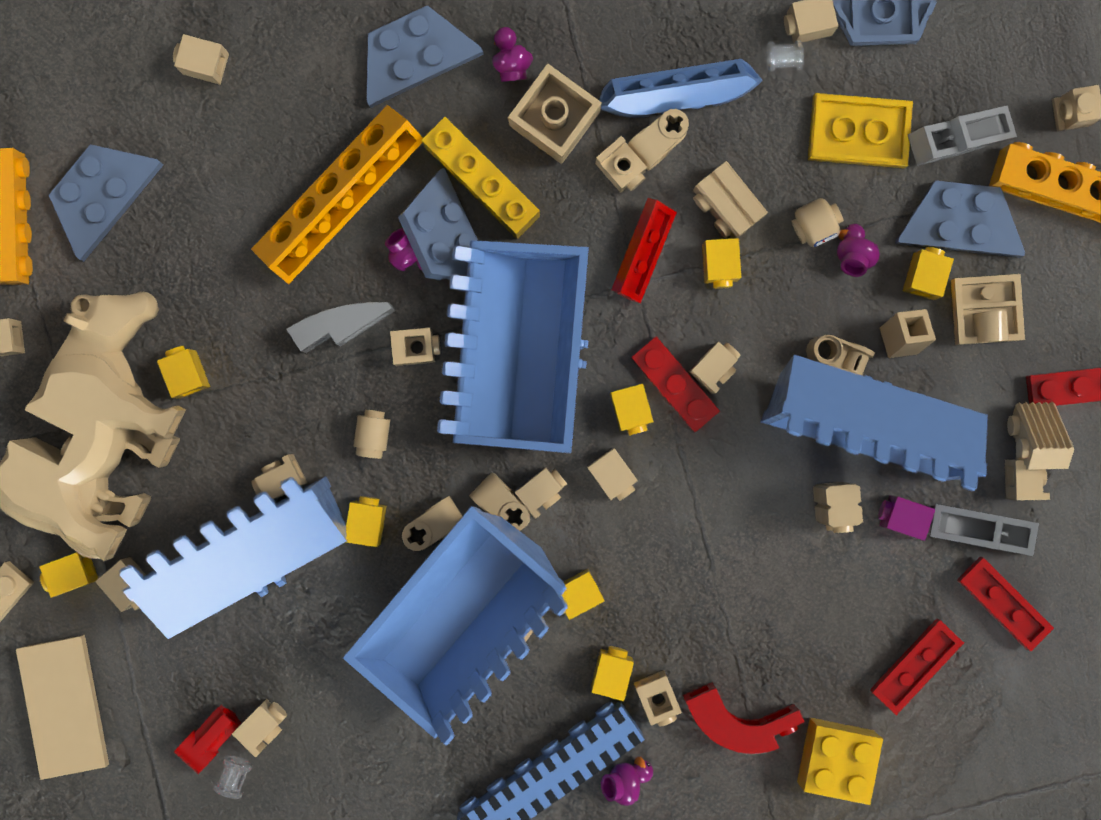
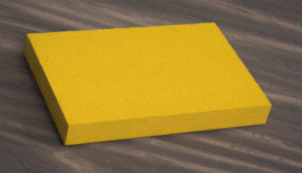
M815 93L812 101L808 160L895 168L908 167L910 147L908 134L911 133L913 101Z

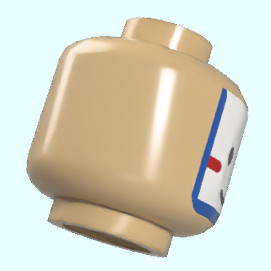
M819 198L798 208L795 212L796 219L791 222L802 244L807 242L809 246L817 247L839 235V223L843 222L844 219L836 203L829 205L825 199Z

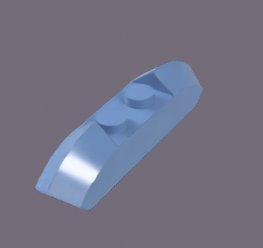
M742 59L611 79L603 88L599 101L602 102L601 109L611 114L632 118L649 117L650 114H663L669 109H699L705 105L713 104V106L726 104L744 96L763 80L747 62Z

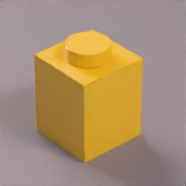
M739 238L705 240L702 244L704 284L713 283L714 289L733 287V282L741 279Z
M925 247V250L914 253L903 291L931 300L942 298L954 259L944 256L945 251L934 247Z
M184 346L175 347L165 352V358L157 360L171 398L181 399L210 387L196 350L185 349Z
M643 384L609 393L620 431L627 430L629 436L648 431L646 424L654 421Z
M360 496L359 501L350 502L346 524L347 543L372 547L381 545L387 506L379 505L378 498Z
M78 552L39 566L41 570V585L46 592H49L51 598L88 585L99 579L92 559L84 557Z
M589 569L564 581L567 589L562 593V597L568 605L564 613H566L569 620L605 602Z
M609 646L608 650L600 649L591 683L592 693L624 701L634 665L633 658L627 656V650L614 646Z

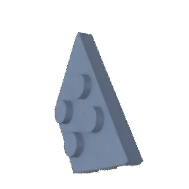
M832 0L837 22L850 46L916 44L920 40L926 27V22L937 3V0Z
M428 5L368 33L367 103L372 108L483 55L482 48Z
M91 144L49 194L75 256L79 260L85 261L164 164L154 158Z
M442 168L433 175L432 179L404 209L398 219L425 277L436 280H450L452 275L467 276L468 262L452 258L453 247L469 248L470 241L478 240L445 168Z
M934 181L930 185L923 200L910 216L909 222L898 235L895 243L1018 258L1025 255L1024 247L1000 187Z

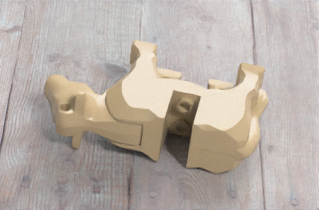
M138 292L131 295H77L73 299L70 308L71 313H67L63 320L72 326L71 331L45 371L39 390L25 408V411L73 434V437H69L65 441L61 450L36 437L11 440L7 445L6 454L0 462V509L6 515L25 526L59 535L72 549L80 555L91 559L100 558L106 561L113 558L127 531L126 528L119 525H107L100 521L118 520L128 527L137 525L151 500V496L145 493L135 496H118L108 490V477L119 465L124 450L130 449L141 459H148L152 465L160 468L168 465L180 441V438L173 435L186 409L180 406L161 409L143 396L141 388L135 382L130 366L122 353V350L135 336L140 327L145 322L154 319L158 314L157 300L148 292Z

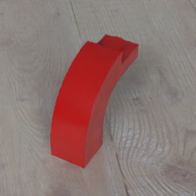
M713 682L683 695L695 722L706 736L720 746L735 752L758 754L779 749L774 736L780 734V736L792 734L799 729L798 725L804 723L800 710L794 703L762 718L752 720L739 718L725 708Z

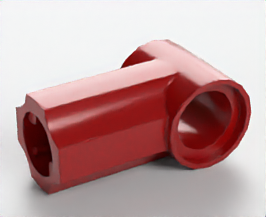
M220 705L197 731L194 730L177 747L174 753L194 772L199 774L219 753L218 749L242 723L233 711Z

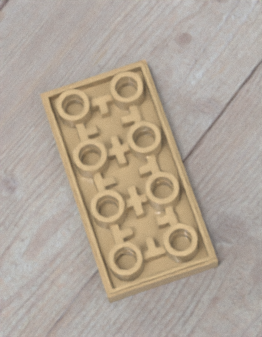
M85 635L17 648V659L40 780L107 767L109 760Z

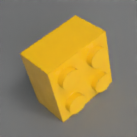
M809 718L797 783L807 793L870 805L883 738L874 730Z

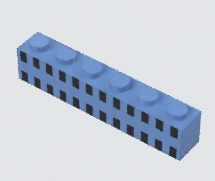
M621 701L615 704L608 702L595 712L597 717L587 724L583 720L574 725L568 731L570 735L559 742L555 739L543 747L541 756L533 761L528 758L514 768L515 774L506 780L500 777L486 788L488 792L477 799L476 796H473L466 800L459 807L461 811L458 812L457 820H530L644 741L643 733Z

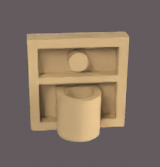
M1021 274L951 279L955 345L1025 340Z

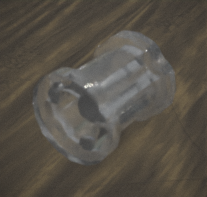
M796 40L794 44L780 45L768 42L766 51L768 72H773L775 68L795 67L796 70H802L804 64L802 40Z
M226 755L223 762L225 767L219 782L214 784L213 790L222 796L240 799L243 795L242 785L247 772L251 771L253 764L244 758Z

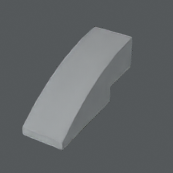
M1008 105L958 116L950 121L924 126L908 134L917 166L975 151L1017 137Z
M388 302L349 304L307 317L286 330L299 350L308 353L329 338H332L336 345H344L395 312V309Z
M936 504L930 537L1024 555H1034L1039 523Z

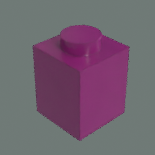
M889 495L888 501L884 500L879 509L878 518L881 519L879 526L925 541L936 509L898 496Z

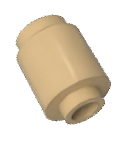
M365 409L364 415L357 416L353 445L357 447V456L382 459L383 451L387 449L390 419L384 418L385 412Z

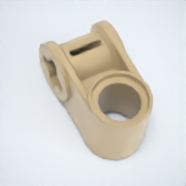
M669 109L650 126L640 131L628 143V146L647 166L648 171L662 161L685 138L689 126L686 114L678 109ZM668 121L672 124L677 121L680 123L678 133L675 130L666 131Z
M833 335L813 338L808 343L806 349L807 357L810 360L861 376L869 358H873L875 354L874 351L864 346L845 341ZM822 341L828 343L831 348V354L827 359H823L818 353V347Z
M493 472L469 495L486 513L500 516L506 521L510 518V515L507 513L509 509L515 511L520 508L523 512L520 516L523 520L522 524L517 522L511 524L519 531L524 529L530 522L531 515L529 510Z
M448 496L433 505L423 515L410 522L404 528L402 540L408 549L421 551L441 538L443 540L463 516L451 497ZM414 527L417 530L424 529L426 531V534L423 536L424 543L422 545L418 541L412 542L410 540V537L413 536L412 529Z

